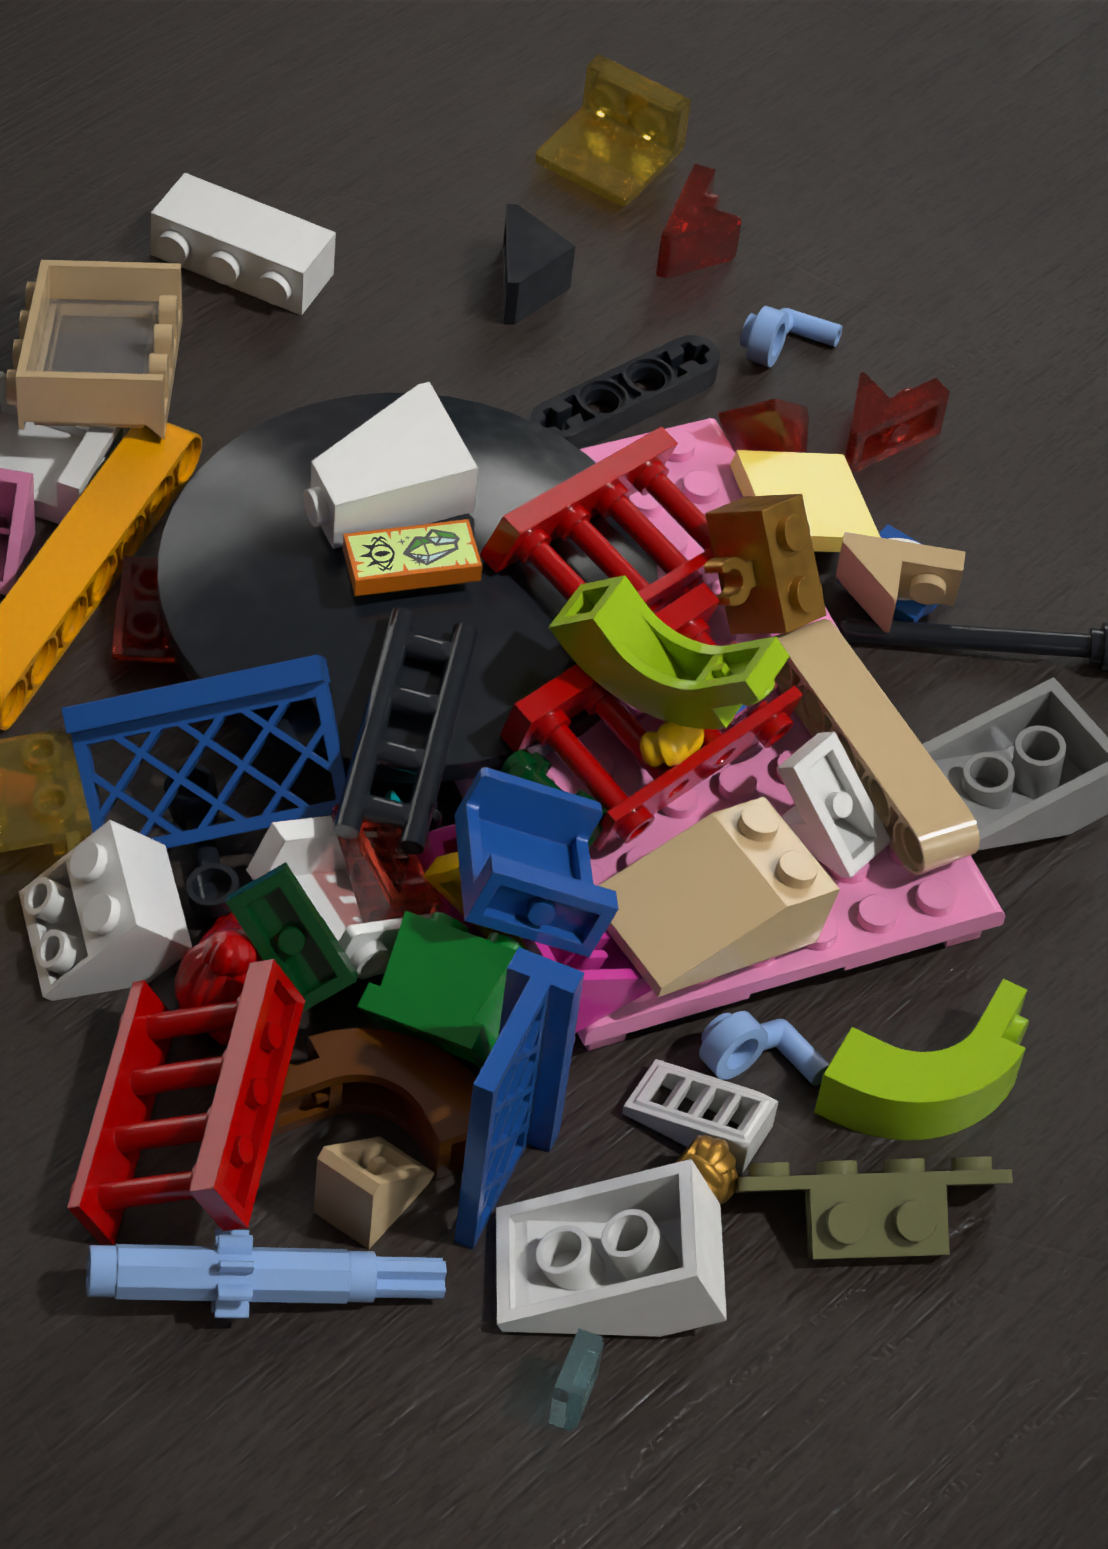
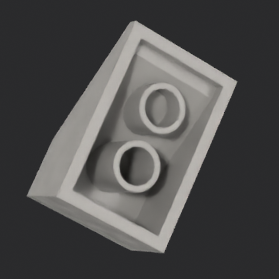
M1054 677L922 744L974 816L980 836L978 850L1070 835L1108 815V737Z

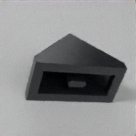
M506 204L502 243L504 324L512 325L517 324L571 288L575 245L518 204Z

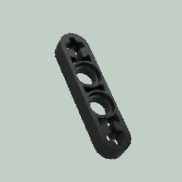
M698 335L679 337L538 404L533 408L529 420L544 428H548V430L566 439L578 449L589 447L710 388L717 378L720 360L719 349L715 343ZM649 379L660 384L662 388L656 391H644L634 386L633 383L637 380ZM595 401H604L613 405L616 410L610 413H597L589 409L587 405Z

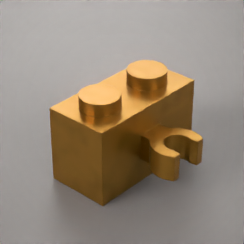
M802 494L745 496L705 513L714 558L706 562L704 571L705 573H718L721 593L716 595L720 600L717 606H725L730 634H785L827 615Z

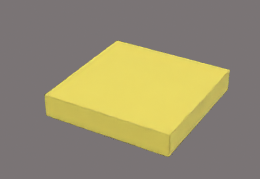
M736 450L730 467L743 497L784 494L803 495L813 550L815 552H840L844 532L880 537L844 454Z

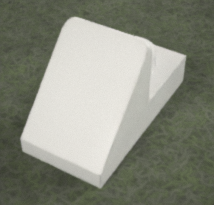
M835 732L817 733L776 768L795 803L782 816V819L809 852L840 877L851 878L892 842Z

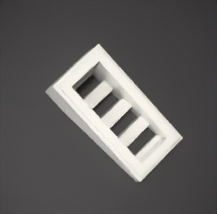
M655 1059L625 1103L622 1114L686 1147L698 1135H708L714 1139L720 1138L725 1140L729 1145V1151L736 1159V1171L742 1175L773 1127L778 1101L753 1089ZM661 1085L672 1090L663 1105L650 1102ZM685 1097L694 1101L688 1113L677 1110ZM707 1109L717 1113L713 1121L702 1118ZM731 1120L740 1126L738 1129L727 1126L728 1122Z

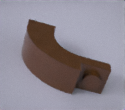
M352 1028L309 1036L307 1062L300 1065L289 1064L271 1137L338 1114L365 1113L379 1116L395 1123L411 1136L437 1180L463 1170L472 1090L476 1077L459 1060L446 1051L414 1036L395 1031Z

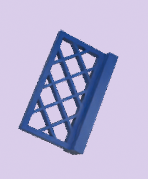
M317 654L61 708L66 734H71L90 833H94L105 824V819L119 799L149 818L140 834L149 837L157 824L171 833L151 838L164 844L166 849L266 829L270 827L272 822L337 814L347 772L329 688L331 680L326 658ZM316 698L321 725L307 746L276 727L291 703ZM278 706L268 721L253 712ZM244 714L263 727L243 760L213 740L228 716ZM213 720L205 734L190 725ZM176 727L181 728L199 740L198 745L179 773L149 753L164 730ZM150 733L141 747L127 739L128 737ZM271 733L302 753L281 785L251 766ZM323 738L329 761L314 752ZM115 740L136 754L116 786L95 773L90 745ZM207 747L238 766L218 798L187 779ZM309 759L331 772L336 800L310 805L289 791ZM144 760L174 779L154 811L124 792ZM246 772L276 791V794L262 815L246 818L225 804ZM98 785L110 792L103 805L101 804ZM182 785L212 805L197 829L182 831L162 817ZM284 797L299 807L275 812ZM220 811L235 820L212 825Z
M520 947L516 950L507 967L498 1039L477 1076L472 1090L454 1242L470 1249H474L527 1144L549 1153L560 1133L584 972Z

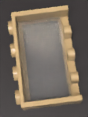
M41 260L36 282H27L26 310H21L19 339H14L13 369H8L6 375L7 406H17L18 430H24L26 422H34V425L120 428H144V425H147L165 440L183 322L181 263Z

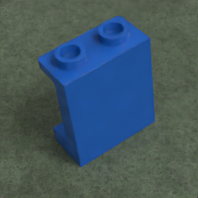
M481 768L454 814L464 921L590 957L619 910L616 891L593 884L588 841L603 816L601 804L588 798L491 768Z

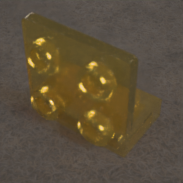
M598 54L587 64L582 108L536 151L535 162L622 207H626L684 150L691 99Z
M65 728L0 739V853L51 844L53 856L66 855L93 833L71 735L66 734Z

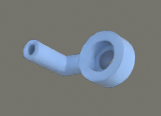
M764 306L758 315L751 313L746 319L741 333L740 345L747 348L746 357L748 361L772 367L780 355L788 332L836 347L840 340L843 326L793 309L782 308L778 310Z
M739 1011L733 1014L723 1013L707 1025L701 1037L703 1043L699 1051L700 1059L722 1080L738 1076L747 1070L764 1050L774 1047L813 1086L822 1083L823 1075L830 1065L784 1019H775L760 1024L747 1011Z

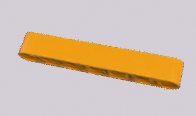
M168 422L165 440L147 425H144V428H130L0 603L1 730L5 731L15 723L188 482L201 454L202 437L199 434Z

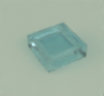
M578 1328L554 1387L548 1423L570 1431L574 1427H578L599 1374L604 1347L602 1336Z

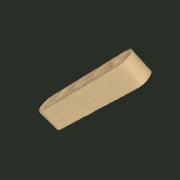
M822 619L789 633L776 635L790 657L774 679L775 685L782 694L793 686H796L803 694L794 712L812 737L817 733L835 732L892 841L889 843L890 847L906 869L914 875H920L975 854L979 849L980 836L978 826L970 809L837 627L830 620Z

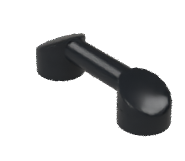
M196 764L187 779L218 798L219 795L213 773L205 766ZM184 765L179 766L174 770L179 773ZM169 776L164 781L165 793L174 781ZM182 785L168 809L174 822L180 828L188 831L199 827L212 805ZM215 839L190 844L195 870L187 879L186 891L193 914L205 918L220 917L231 913L232 911L226 904V900L229 894L240 889L236 872L231 867L221 864Z

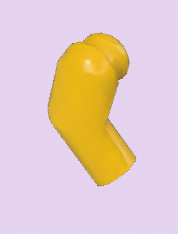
M666 722L659 727L657 732L650 731L641 737L640 751L642 758L651 767H658L663 763H666L669 767L678 765L701 748L704 730L684 727L674 722Z

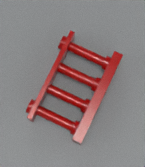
M662 426L505 514L479 555L496 573L518 560L523 564L531 562L568 601L579 585L585 584V582L549 544L558 537H561L564 541L571 539L608 578L625 575L654 614L704 582L708 586L719 579L718 573H705L704 571L706 562L714 558L706 516L667 477L669 469L665 466V463L678 445V442ZM637 491L642 496L649 493L697 542L704 552L688 561L628 499L629 496ZM598 514L603 518L611 516L666 575L649 584L589 520Z
M704 582L655 613L663 623L677 633L700 643L718 646L709 636L711 628L708 622L720 600ZM576 664L515 703L500 736L514 753L527 748L536 741L541 746L549 744L592 796L608 810L601 822L603 831L593 843L596 849L600 851L618 838H621L624 843H629L637 838L653 823L655 819L653 814L759 742L765 748H768L779 741L793 727L794 722L791 720L790 715L803 694L796 686H793L769 703L763 699L756 704L747 706L742 710V713L747 718L722 734L719 729H703L704 739L701 749L682 763L671 767L666 763L658 767H651L644 762L640 751V739L647 731L616 696L599 685ZM583 710L589 715L597 713L654 780L628 797L569 729L570 719Z
M274 959L250 963L243 990L238 999L223 1003L169 1011L145 980L132 982L124 1013L120 1017L119 1031L79 1169L70 1189V1200L67 1207L100 1245H115L125 1208L196 1199L223 1232L248 1229L305 1004L304 997ZM232 1029L228 1047L222 1056L165 1064L172 1038ZM217 1085L213 1103L208 1112L149 1121L157 1093ZM202 1142L197 1163L192 1171L133 1178L141 1150Z

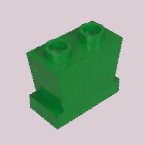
M405 911L381 986L369 982L357 1007L379 1029L414 1036L446 1051L457 1060L482 1069L499 1036L507 967L518 947L525 950L526 948L517 941L499 933L490 932L487 939L470 934V930L465 924L440 912H433L431 918L428 919Z

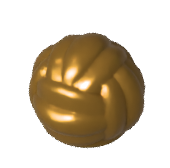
M698 1135L675 1163L692 1159L721 1205L727 1202L736 1190V1178H738L735 1167L736 1159L729 1151V1145L725 1140L720 1138L714 1139L708 1135Z

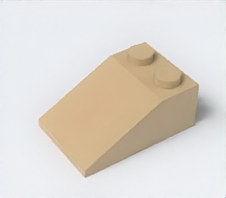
M765 797L711 813L598 885L614 890L617 894L619 910L606 929L657 997L816 943L840 891V888Z

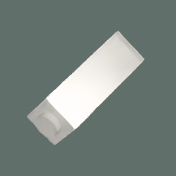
M426 382L412 388L312 460L311 488L304 490L303 494L305 510L311 524L314 527H322L332 548L335 549L343 547V534L429 524L474 512L478 467L431 383Z

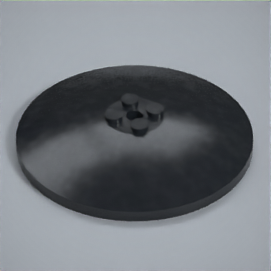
M405 393L360 394L324 400L268 419L242 433L214 454L187 483L171 509L162 534L158 554V602L161 621L170 648L190 681L317 654L325 657L331 680L329 688L346 772L348 774L390 611L397 607L409 609L415 615L412 632L450 641L455 624L468 623L476 627L478 635L441 782L475 778L479 770L484 767L501 772L505 761L514 753L500 736L514 704L577 664L548 628L568 601L531 562L523 564L518 560L496 573L481 557V581L360 596L354 595L343 547L333 549L322 527H314L311 524L305 510L304 490L311 488L312 460ZM437 395L478 467L474 512L433 523L469 519L480 555L505 514L596 464V462L566 439L535 422L486 404ZM598 514L589 520L649 584L658 580L657 564L611 516L603 518ZM558 537L550 542L549 545L585 583L609 579L571 539L564 541L561 537ZM405 657L398 685L436 694L443 666ZM316 698L291 703L276 727L307 746L321 725ZM278 706L253 712L268 721ZM391 710L384 739L423 748L430 719ZM583 710L570 719L571 723L568 727L578 738L599 722L601 718L597 713L589 715ZM244 714L227 717L230 722L255 739H257L263 729L262 726ZM272 733L265 742V745L296 760L302 754ZM323 738L314 752L329 761ZM537 741L525 748L532 754L537 752L542 756L554 752L549 744L541 746ZM311 759L307 762V764L323 768ZM377 765L373 780L414 782L416 774Z

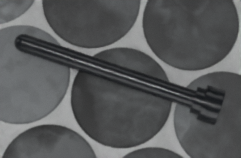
M843 618L836 623L845 640L851 643L1087 658L1088 664H1098L1100 671H1108V622H1103L1101 628H1090L1089 633L892 621L890 632L885 633L873 619Z

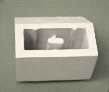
M112 820L107 821L19 891L42 996L51 1001L131 988L132 982L145 980L148 984L180 960L192 948L166 846Z

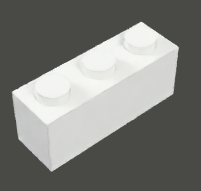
M184 173L151 212V255L169 263H181L182 268L301 316L334 275L336 232L190 174Z

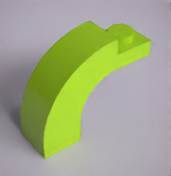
M625 575L579 585L548 627L583 671L611 694L655 718L697 729L727 728L742 705L750 706L756 704L769 695L775 686L774 679L790 657L776 636L724 646L708 645L691 640L663 623L646 605Z
M1003 979L972 1033L960 1043L939 1051L916 1052L904 1050L851 1027L823 1075L814 1113L853 1131L894 1140L937 1138L959 1132L976 1124L992 1113L1006 1099L1014 1087L1026 1049L1020 1046V1043L1028 1027L1029 1020L1020 1016L1027 989Z

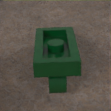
M286 862L228 895L226 904L263 961L274 959L304 997L303 1012L357 981L358 972Z

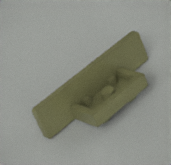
M992 1157L951 1158V1171L925 1172V1159L923 1158L883 1160L884 1173L858 1174L856 1160L816 1162V1175L790 1176L789 1162L748 1164V1177L736 1178V1190L734 1193L805 1191L808 1260L950 1255L947 1187L1013 1183L1012 1169L992 1170Z

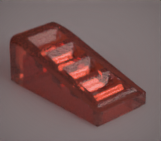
M336 804L330 812L333 824L335 823L339 804ZM365 820L362 822L357 838L345 839L337 835L363 923L403 918L405 911L417 915L438 912L443 902L436 889L423 877L426 871L418 856L405 853L398 847L402 829ZM365 832H377L378 837H367Z

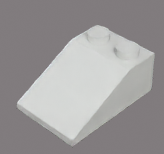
M692 1159L496 1208L497 1325L502 1332L661 1337L727 1321L721 1207Z

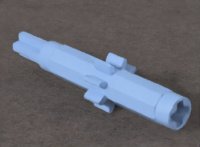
M215 1229V1246L89 1245L86 1266L87 1297L127 1300L211 1301V1313H214V1318L248 1319L249 1302L347 1304V1302L373 1303L375 1298L444 1299L447 1269L446 1261H443V1258L376 1256L374 1251H348L347 1249L253 1247V1235H249V1230L223 1232L222 1230Z

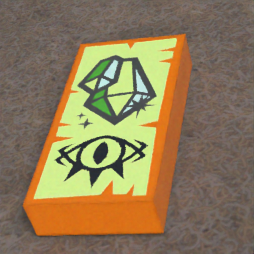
M469 519L343 534L342 549L355 596L481 581L482 563Z

